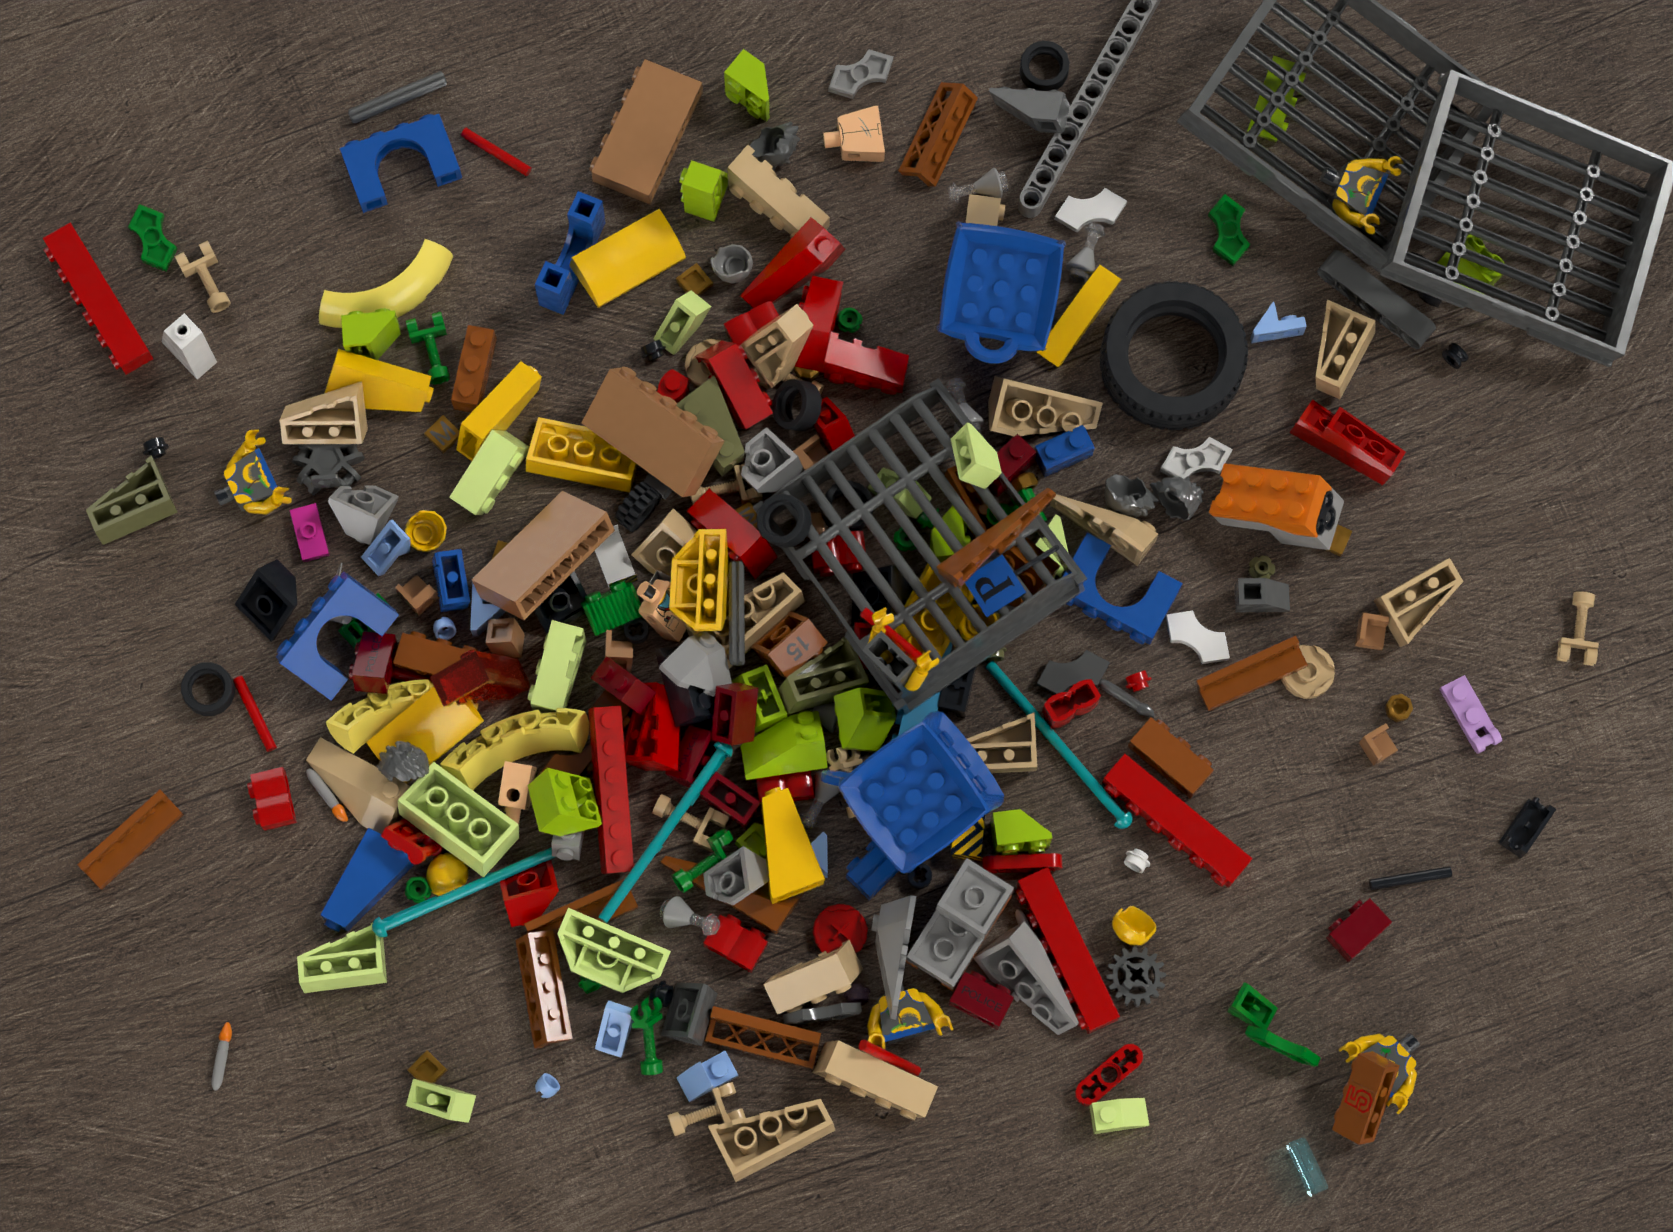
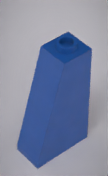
M368 828L321 913V917L326 920L324 925L336 932H339L340 929L348 932L415 865L409 861L408 854L402 850L390 847L387 843L388 841L381 837L382 834Z

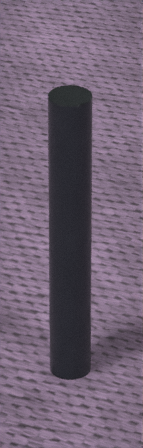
M1450 866L1369 879V886L1371 890L1448 878L1452 877V869Z

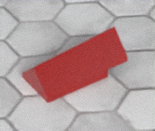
M1313 399L1289 432L1381 485H1384L1392 476L1406 451L1343 408L1339 407L1336 413L1333 414Z

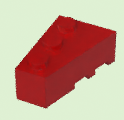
M812 276L810 285L804 286L802 301H805V303L800 302L799 307L806 312L814 326L794 367L824 372V361L829 338L835 327L841 301L842 281Z
M831 332L824 361V378L835 384L853 383L860 389L878 388L881 389V392L891 395L896 394V392H903L909 355L877 346L876 349L861 346V340L853 339V343L838 339V333Z
M720 341L695 356L698 363L704 361L711 374L708 376V379L715 375L727 408L738 427L747 429L773 414L770 408L772 402L765 391L762 392L757 383L760 382L759 377L753 368L749 369L745 361L747 355L741 345Z
M710 488L687 510L693 519L690 524L697 531L699 529H726L728 558L731 561L743 562L744 569L754 579L778 557L768 541L761 536L760 532Z
M657 682L644 683L654 690L656 694L641 714L634 710L632 712L624 742L625 762L644 771H678L680 727H675L665 687Z

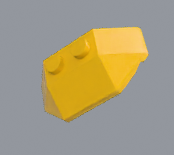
M699 529L693 535L694 537L672 559L669 609L694 631H722L727 613L729 571L726 529Z

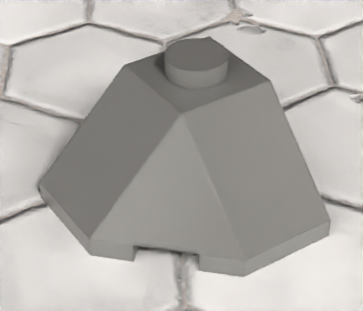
M767 427L746 443L745 465L742 466L741 476L758 493L777 492L782 486L804 472L799 457Z
M340 486L329 497L328 503L346 535L355 538L360 543L371 545L385 527L399 496L377 486H365L364 490H352L350 486Z
M706 631L688 637L659 667L677 686L686 689L690 685L703 689V693L710 696H715L716 686L732 683L725 649Z
M744 846L703 873L706 895L730 905H735L769 881L766 859Z

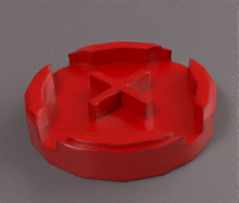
M836 904L828 906L817 916L813 927V938L815 945L821 953L824 951L829 953L839 949L843 942L850 940L857 954L866 943L868 928L865 918L859 911L850 905Z

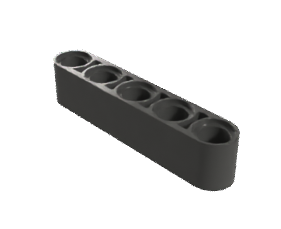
M1334 250L1318 268L1317 273L1325 282L1412 348L1420 349L1436 330L1435 324L1428 317L1342 252Z

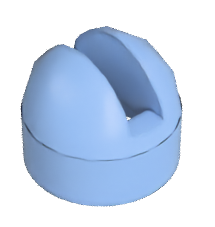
M441 617L442 619L434 622L433 631L436 638L449 640L455 636L456 627L450 618Z
M544 1073L535 1085L536 1093L540 1091L542 1098H550L560 1089L558 1081L548 1073Z

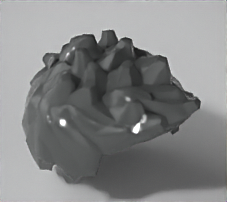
M791 121L774 128L765 127L761 129L759 137L753 140L750 145L755 150L752 155L760 162L766 160L773 166V171H775L777 166L790 163L789 158L793 151H796L795 147L800 141V138L796 136L799 128L798 126H792L793 123Z
M1114 474L1105 480V509H1111L1116 513L1137 518L1140 515L1147 516V510L1154 509V502H1158V498L1145 487L1143 480L1138 477L1131 480L1124 475Z
M1188 476L1185 479L1182 477L1163 478L1161 482L1157 481L1150 484L1153 490L1152 494L1166 508V515L1170 518L1177 517L1179 519L1182 518L1184 521L1189 520L1198 509L1200 503L1203 502L1201 495L1204 494V491L1201 490L1200 486H1196V483H1191Z
M396 741V747L388 745L386 746V752L379 753L381 761L377 764V768L390 781H393V777H396L402 782H408L410 779L416 780L417 777L423 778L425 774L429 773L427 754L409 742Z

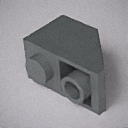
M1238 578L1234 586L1235 613L1290 612L1289 584L1267 578Z

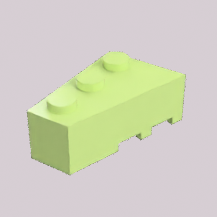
M491 430L449 498L474 515L487 514L492 509L496 496L505 488L510 477L527 456L529 446L507 431Z
M554 620L551 621L549 633H547L543 644L542 659H539L535 674L538 675L536 684L531 685L528 694V700L531 701L533 710L548 713L556 712L557 708H567L586 645L583 628Z
M373 922L362 930L346 934V937L331 944L328 942L297 956L299 984L304 993L387 983L383 937H379L373 932Z

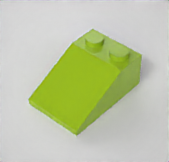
M804 711L799 714L790 715L755 736L754 741L740 745L746 780L828 768L819 711Z

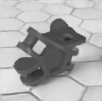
M298 444L300 450L298 455L293 457L292 463L304 467L296 481L300 485H306L309 488L308 492L311 495H315L321 488L350 486L354 481L358 482L361 476L350 465L360 463L365 457L362 452L358 451L356 447L358 444ZM341 451H347L348 455L344 457ZM341 468L347 472L342 479L337 475ZM313 470H314L316 473L319 474V475L311 476Z

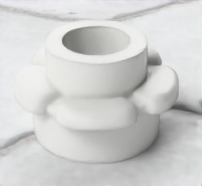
M1139 849L1126 852L1127 857L1124 860V864L1131 870L1143 873L1145 868L1150 866V862L1147 860L1148 855Z

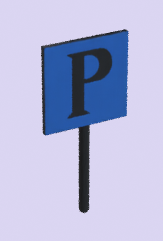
M1059 545L1053 546L1014 572L1004 556L1001 555L975 571L965 584L988 618L1026 594L1025 589L1016 577L1017 575L1053 554L1060 547Z

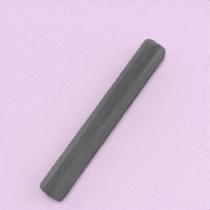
M438 71L348 110L349 117L353 123L363 121L446 86V78L442 71Z
M741 561L729 563V661L733 666H741L745 663L744 565Z

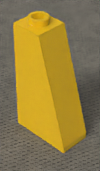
M338 349L325 393L362 381L365 409L421 412L424 402L430 403L434 388L429 387L431 380L429 375Z
M520 361L461 423L456 450L472 461L491 430L506 431L538 392L542 378L538 371Z
M780 787L767 791L765 793L766 796L762 797L769 891L772 904L824 885L825 881L789 789L781 790Z

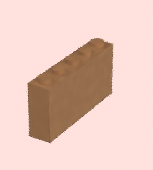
M645 59L641 67H636L632 77L634 83L631 89H626L621 101L623 106L620 112H615L611 121V126H613L611 132L604 135L600 145L602 151L599 157L595 156L589 170L592 173L593 182L651 205L700 100L703 86L702 82Z
M628 367L609 370L582 421L583 425L681 497L696 495L725 442L717 436L718 432L715 429L703 426L697 421V417L694 414L681 410L676 406V401L656 392L654 385L641 381L636 377V373Z
M561 491L471 580L480 598L525 620L615 529L606 511Z

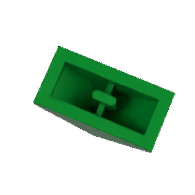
M1244 982L1227 1012L1254 1027L1267 1030L1278 1008L1252 986Z

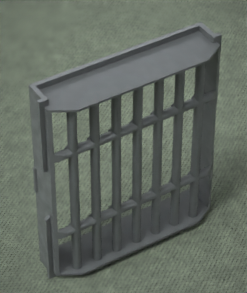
M1263 0L1194 102L1181 114L1176 122L1249 176H1255L1306 214V219L1377 272H1380L1382 265L1387 262V254L1399 216L1377 201L1374 211L1393 225L1388 235L1384 237L1376 230L1375 233L1368 234L1364 226L1361 228L1351 227L1337 216L1332 204L1327 200V193L1258 143L1256 138L1265 129L1322 173L1326 167L1339 172L1271 121L1272 115L1278 108L1349 162L1359 159H1376L1378 154H1381L1387 160L1393 156H1398L1404 164H1395V166L1411 177L1414 166L1389 148L1386 142L1394 133L1416 151H1419L1421 140L1402 127L1400 121L1407 112L1426 127L1429 116L1416 107L1414 101L1421 92L1435 103L1439 92L1429 86L1427 82L1433 72L1445 74L1452 69L1478 81H1483L1418 33L1416 28L1392 10L1386 9L1376 0H1338L1331 11L1316 0H1298L1324 19L1318 31H1315L1279 4L1277 0ZM1347 5L1423 61L1426 66L1417 77L1344 22L1340 15ZM1270 10L1311 40L1303 52L1262 22ZM1332 27L1336 28L1409 83L1412 87L1405 97L1327 40V35ZM1255 31H1258L1296 60L1290 72L1248 42ZM1319 47L1395 103L1398 107L1391 117L1386 115L1314 61L1312 56ZM1242 51L1283 81L1276 92H1273L1235 63V60ZM1306 67L1382 124L1384 128L1378 137L1373 136L1301 82L1299 76ZM1228 71L1269 101L1262 113L1220 83ZM1293 88L1369 145L1370 149L1364 158H1361L1285 101V96L1289 90ZM1213 92L1217 93L1255 122L1247 134L1206 104ZM1451 103V109L1468 115L1460 108H1458L1456 105ZM1478 103L1468 116L1486 123L1493 109ZM1464 125L1459 127L1455 135L1446 128L1443 129V132L1469 143H1472L1479 133ZM1447 145L1442 154L1436 153V156L1458 164L1465 152ZM1433 166L1429 180L1444 185L1451 173ZM1387 177L1384 188L1403 202L1406 190ZM1425 190L1422 204L1430 206L1437 194ZM1418 214L1414 226L1415 228L1422 219L1423 215Z
M1452 69L1445 74L1441 73L1437 84L1442 87L1428 118L1387 254V262L1382 265L1379 275L1460 308L1468 307L1525 330L1527 335L1604 366L1611 367L1614 360L1625 355L1673 185V161L1582 124L1577 119L1552 109L1543 108ZM1454 93L1493 109L1490 123L1487 124L1451 109L1450 106ZM1503 114L1592 150L1588 165L1502 130L1500 123ZM1446 119L1486 134L1482 148L1443 132ZM1498 139L1585 175L1582 187H1576L1494 153L1493 146L1495 140ZM1441 142L1479 158L1476 170H1470L1436 156L1439 143ZM1605 155L1651 174L1645 187H1640L1601 171L1599 168L1601 156ZM1488 163L1577 198L1575 211H1570L1487 177ZM1432 166L1471 181L1468 195L1429 180ZM1594 180L1639 197L1636 211L1593 194ZM1481 187H1486L1571 222L1568 235L1481 201L1479 198ZM1425 190L1464 205L1461 219L1422 204ZM1588 203L1633 221L1630 233L1626 234L1587 218L1585 212ZM1474 210L1563 245L1564 249L1561 259L1474 225L1472 222ZM1418 214L1458 229L1454 243L1415 228ZM1581 227L1625 244L1623 257L1620 258L1581 242L1578 238ZM1467 234L1556 269L1557 273L1554 283L1467 249L1464 245ZM1414 238L1451 253L1447 267L1408 252L1410 239ZM1574 250L1619 268L1616 282L1573 265L1571 260ZM1460 258L1550 293L1547 307L1460 273L1457 269ZM1567 274L1612 292L1609 306L1566 289L1564 284ZM1560 298L1606 316L1602 330L1559 313L1557 308Z
M939 378L930 383L931 388L909 398L782 486L774 494L784 493L801 499L810 493L833 526L820 535L811 524L807 535L810 542L797 551L794 547L781 548L803 579L810 580L822 597L821 601L840 627H844L846 630L845 638L898 711L902 709L906 715L1085 591L1083 582L1087 580V577L1040 514L1003 553L1013 546H1017L1028 562L1033 560L1037 555L1025 538L1036 531L1049 549L1059 545V550L1054 552L1053 555L1068 575L1055 580L1042 561L1033 565L1032 568L1046 585L1045 588L1035 595L1030 593L1017 575L1016 577L1026 591V594L1020 597L1023 603L1012 611L1007 606L997 611L1001 618L989 627L986 626L958 585L955 588L939 574L936 566L941 562L893 498L902 490L907 489L951 550L956 553L962 549L963 546L916 484L918 479L928 473L976 538L985 532L938 468V465L948 458H952L955 463L956 461L951 438L929 409L940 402L960 429L966 423L972 424ZM919 416L922 417L944 447V449L930 457L907 426ZM897 431L922 463L909 473L885 441ZM874 447H877L899 477V480L888 488L884 486L863 457L864 454ZM853 462L877 493L875 497L866 503L862 502L841 473V470ZM1002 472L997 479L1018 508H1020L1025 502ZM831 477L855 509L843 519H841L818 487ZM971 484L998 522L1008 516L988 488L983 489ZM762 501L753 506L757 514L763 504ZM882 504L886 505L942 582L928 592L871 514L873 510ZM783 505L772 515L770 522L771 530L776 535L785 536L773 517L786 508L795 520L798 521L797 511L792 506ZM859 520L864 521L919 597L917 601L908 607L903 605L849 530V527ZM837 535L842 537L896 612L894 622L888 625L894 630L901 624H904L924 652L931 651L929 653L931 660L939 659V664L928 671L923 684L916 691L907 690L904 693L902 691L899 694L887 677L862 651L868 644L871 633L859 640L804 563V558L814 551H818L861 612L868 608L875 613L826 544ZM994 551L978 569L1001 555ZM946 593H950L979 633L966 643L935 602ZM924 608L930 612L956 648V650L943 659L913 618L914 615Z

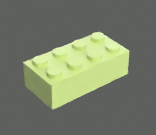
M435 762L429 766V773L425 774L423 778L419 777L398 799L399 815L482 877L487 875L519 839L518 823Z

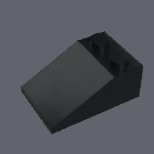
M678 647L655 649L659 667ZM660 670L675 727L713 724L715 696L703 693L702 688L692 685L688 689L679 687Z

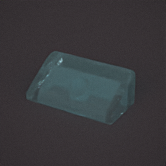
M1306 1138L1290 1142L1287 1145V1150L1308 1195L1313 1196L1327 1190V1182Z

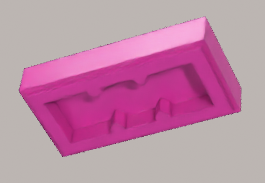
M316 503L290 510L303 562L330 556Z

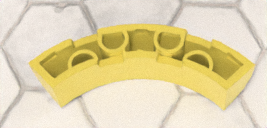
M425 239L413 262L400 275L388 283L371 290L356 293H339L324 290L319 310L320 325L342 328L341 315H348L352 311L372 313L377 309L386 308L391 311L395 310L397 318L406 314L422 303L434 287L442 281L453 259L452 253L444 246Z
M429 679L412 680L390 685L388 694L369 692L367 698L354 705L348 703L327 720L326 724L329 732L337 743L354 754L369 739L437 683H431ZM458 682L475 708L478 709V687Z
M557 708L556 712L541 713L539 710H533L508 717L480 731L481 736L472 740L467 745L465 742L461 743L440 765L444 770L474 791L487 777L502 768L505 761L513 762L532 754L563 750L581 753L589 735L587 714L581 710Z

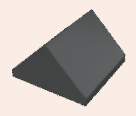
M677 982L661 1036L702 1046L718 993L704 983Z

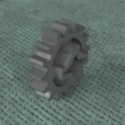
M1133 946L1131 953H1128L1123 948L1121 950L1122 957L1115 954L1112 958L1116 964H1108L1107 969L1112 974L1106 975L1105 980L1112 981L1113 983L1108 987V990L1117 991L1114 998L1116 1000L1121 997L1125 998V1006L1129 1004L1130 1000L1134 1001L1135 1007H1139L1140 1000L1149 1005L1151 1003L1150 996L1156 999L1159 997L1156 988L1164 989L1165 984L1160 982V979L1166 978V973L1159 971L1164 966V963L1155 962L1156 953L1148 956V948L1146 947L1141 953L1138 952L1137 946ZM1140 959L1143 961L1142 963L1132 964L1129 960ZM1150 968H1152L1154 973L1153 984L1152 981L1148 978V971ZM1118 969L1124 976L1122 985L1118 981ZM1140 972L1142 974L1140 980L1131 981L1132 973ZM1138 989L1141 990L1142 992H1145V993H1143V994H1131V993H1129L1130 990H1138Z

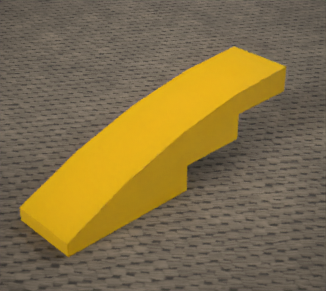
M1099 265L1049 333L1046 350L1037 351V353L1057 367H1060L1074 345H1077L1087 328L1099 315L1122 279L1102 265Z

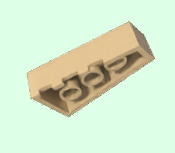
M784 572L744 595L745 654L752 649L751 646L784 616L790 611L794 612L805 602L802 590ZM728 604L726 620L722 631L706 632L711 634L724 647L728 668L730 669L733 665L729 661ZM685 625L689 636L703 632L694 631L688 625Z
M841 1041L825 1042L812 1072L824 1077V1080L829 1083L849 1088L850 1092L863 1098L868 1096L875 1099L874 1103L887 1109H890L892 1106L901 1110L899 1113L901 1116L914 1121L916 1117H926L938 1086Z
M821 1099L785 1107L782 1110L759 1113V1115L734 1119L728 1123L708 1126L735 1182L835 1131L833 1121Z

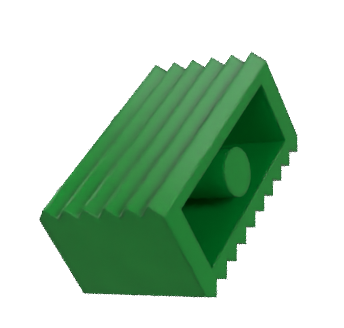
M622 580L610 585L611 590L601 594L600 591H596L585 596L586 601L582 602L581 606L595 636L641 616L639 614L641 603L631 582L625 583Z

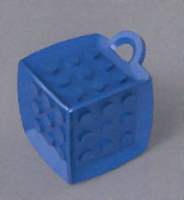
M957 221L955 223L957 229L945 274L940 323L936 327L937 331L965 340V346L969 353L976 359L986 363L1006 362L1014 357L1017 350H1046L1058 300L1063 252L1066 242L1011 228ZM979 337L996 339L1005 343L1000 349L990 350L981 345Z
M940 711L929 713L921 723L883 746L852 772L827 770L822 771L821 775L822 782L838 786L848 806L864 830L901 873L912 872L918 865L951 844L985 814L987 815L990 811L1000 807L1004 802L1002 790L979 754L952 721Z

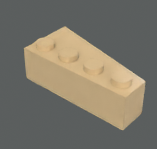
M749 145L728 166V185L731 193L739 199L742 197L746 199L756 213L760 215L764 213L770 218V222L774 227L779 230L784 229L791 234V238L810 217L826 230L830 226V217L804 194L798 196L793 184L786 178L779 179L772 169L773 166L766 160L763 162L758 161L752 155L755 150Z

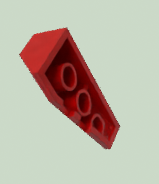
M810 217L740 296L753 308L768 301L775 303L810 281L812 276H818L828 270L846 249L822 225Z

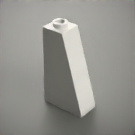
M185 313L164 330L162 343L196 379H199L217 363L202 331Z

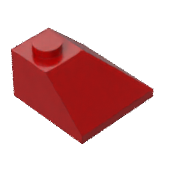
M551 859L500 881L503 900L511 927L524 926L525 923L542 916L559 892Z

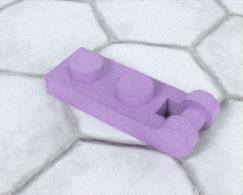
M1465 675L1439 689L1477 754L1485 751V747L1490 744L1496 745L1502 742L1499 731L1492 724ZM1483 728L1486 735L1479 737L1476 731Z

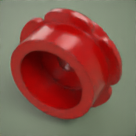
M1146 670L1126 677L1128 684L1126 688H1132L1133 692L1143 690L1149 687L1147 682L1151 681L1152 678H1148Z

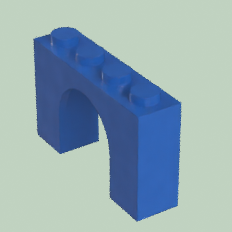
M440 114L424 115L419 121L410 124L401 123L393 130L373 133L367 139L361 141L353 140L340 148L363 213L388 205L378 177V169L382 159L393 150L410 148L420 152L430 165L437 187L462 179L460 167Z
M579 191L567 213L569 229L562 252L555 265L545 261L535 283L539 306L564 315L579 282V279L569 266L571 258L595 245L606 224L603 201Z
M1087 533L1073 557L1075 563L1087 577V580L1083 582L1085 591L1067 602L1066 605L1072 606L1074 604L1082 608V612L1085 615L1094 619L1099 617L1106 621V625L1115 631L1123 630L1129 633L1130 638L1135 642L1150 645L1183 583L1158 571L1146 595L1138 603L1128 607H1118L1109 604L1098 593L1095 577L1108 555L1111 545Z
M344 571L340 576L336 575L330 581L327 593L323 598L320 596L314 601L311 606L312 612L306 619L302 618L294 628L295 633L289 641L286 639L277 649L278 655L276 656L281 665L331 701L347 682L348 678L343 671L318 653L316 641L322 626L332 618L352 616L383 636L399 616L393 607Z

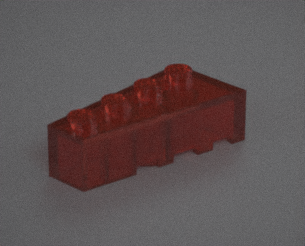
M475 650L463 653L460 656L461 660L430 677L443 707L450 706L455 701L457 705H464L467 703V700H472L474 704L486 700L489 702L508 701L531 687L518 659Z

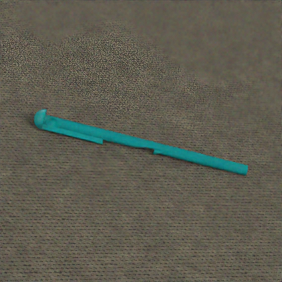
M994 660L987 664L986 669L1026 715L1034 713L1035 726L1042 735L1053 745L1107 810L1114 815L1117 820L1114 826L1119 829L1129 827L1133 819L1131 812L1129 811L1125 814Z
M719 741L713 745L717 750L598 916L600 920L608 923L651 860L662 849L663 843L690 805L693 806L703 788L727 757L731 758L733 753L731 745Z
M552 847L382 920L380 917H377L373 921L372 930L379 937H387L386 931L555 858L552 856Z

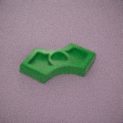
M1224 194L1208 213V217L1212 219L1218 232V240L1212 251L1234 266L1250 247V243L1243 236L1240 227V220L1245 209Z
M139 204L128 228L142 240L143 252L141 261L167 272L177 247L168 241L163 234L162 225L165 216L161 212Z
M1248 1025L1245 1035L1258 1045L1276 1051L1295 1062L1315 1067L1318 1066L1321 1057L1308 1048L1285 1040L1269 1030Z

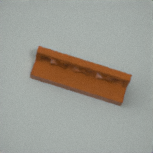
M940 83L898 170L902 175L917 176L927 186L936 187L978 99L964 84ZM952 91L950 96L943 101L946 92ZM941 113L939 119L932 124L934 117ZM930 135L928 142L921 146L923 140ZM920 158L916 167L911 168L913 161Z
M1293 636L1196 680L1197 688L1208 711H1211L1308 667V664L1299 648L1297 636Z
M160 789L77 865L102 890L184 814Z
M624 879L525 923L528 933L553 930L556 945L561 944L557 933L568 908L603 922L598 916ZM631 890L608 922L638 909Z
M550 930L527 933L515 941L535 1049L542 1048L550 1043L569 1041L573 1038L554 932Z
M713 1006L705 1042L813 1069L821 1033ZM716 1022L727 1024L733 1033L724 1040L712 1037ZM733 1026L739 1027V1028H742V1029L736 1032V1031L734 1030ZM747 1030L754 1031L760 1041L752 1046L743 1045L738 1035ZM760 1033L766 1034V1035H769V1036H767L766 1038L763 1039V1038L761 1037ZM773 1037H778L783 1040L787 1048L779 1053L770 1052L765 1042ZM736 1038L738 1043L730 1042V1040ZM787 1040L794 1041L796 1043L789 1045ZM801 1043L813 1046L809 1061L797 1059L792 1049ZM762 1044L765 1050L758 1049L756 1047ZM789 1051L792 1057L785 1056L783 1054Z

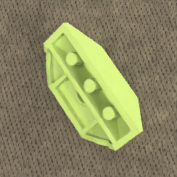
M570 908L567 909L557 933L571 972L620 993L627 992L659 978L671 952Z

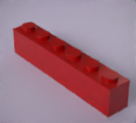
M71 222L44 237L43 240L47 245L43 249L51 263L55 260L57 261L60 268L56 272L63 283L69 282L73 290L69 291L75 303L77 305L82 303L86 311L82 314L89 326L96 325L99 332L95 336L103 348L106 346L110 348L112 354L108 357L115 369L117 370L121 367L125 375L153 360L148 348Z
M621 706L588 709L594 789L602 822L598 827L601 874L630 872L634 867Z
M1126 754L1120 758L1102 781V784L1105 786L1104 790L1114 799L1119 797L1123 800L1128 811L1135 816L1140 814L1147 820L1146 825L1157 834L1163 833L1169 838L1167 842L1177 851L1182 849L1190 856L1188 858L1190 862L1199 869L1204 867L1211 873L1210 878L1222 887L1226 885L1229 888L1252 861V857Z
M1046 867L1018 880L1016 885L1018 889L1014 890L1016 897L1021 905L1026 904L1029 914L1026 916L1033 930L1037 928L1040 933L1041 939L1039 941L1042 943L1046 954L1049 953L1052 958V967L1058 979L1061 978L1065 985L1063 990L1069 1003H1073L1078 1012L1075 1015L1080 1029H1086L1087 1033L1090 1034L1118 1021L1120 1015L1049 868Z

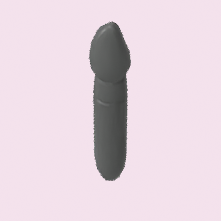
M1106 679L1100 680L1099 686L1104 691L1136 710L1138 714L1152 718L1155 717L1153 709L1148 704L1140 702Z

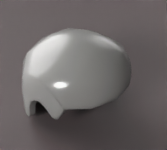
M731 244L726 247H720L716 256L711 258V264L716 276L723 282L733 284L741 282L749 275L753 266V259L750 252L743 246Z

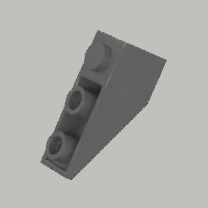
M1009 87L989 88V92L997 106L1038 132L1064 133L1070 104L1063 92L1057 90L1036 91L1031 88L1024 90L1011 89Z

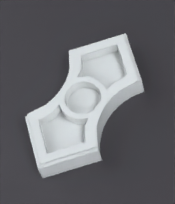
M1106 188L1095 197L1089 199H1077L1068 196L1056 214L1055 220L1075 232H1079L1083 226L1092 222H1105L1113 225L1126 206L1127 200Z
M1208 437L1202 445L1193 449H1181L1173 446L1160 472L1171 478L1182 477L1183 479L1201 471H1211L1220 474L1224 463L1228 460L1233 449L1211 437Z
M1193 610L1166 615L1171 643H1182L1191 647L1198 654L1202 664L1230 659L1225 632H1214L1203 627L1196 619Z

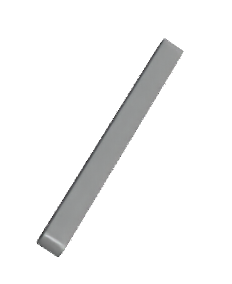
M1131 0L1070 106L1064 133L1054 134L1020 194L1018 209L1024 217L1034 218L1043 209L1161 0ZM1142 7L1146 12L1139 13L1135 8ZM1123 29H1132L1134 33L1126 34L1123 32ZM1113 49L1120 50L1122 54L1116 56L1113 55L1110 51ZM1104 70L1109 72L1110 76L1103 77L1098 72ZM1095 92L1098 97L1090 98L1086 93ZM1082 113L1086 118L1079 120L1074 117V114ZM1068 134L1074 139L1072 141H1065L1061 136ZM1058 156L1062 161L1054 163L1049 157ZM1044 177L1049 180V183L1040 184L1037 182V179ZM1027 199H1033L1037 202V204L1034 206H1028L1027 204H1025L1024 201Z

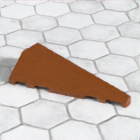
M1046 488L936 566L939 574L955 588L957 585L961 587L994 551L1001 555L1054 499L1056 493Z
M665 856L661 860V864L674 873L679 869L684 871L691 870V868L698 864L670 856ZM702 873V875L700 874V876L692 881V884L705 891ZM768 881L735 905L724 904L728 907H733L777 935L805 892L772 904Z

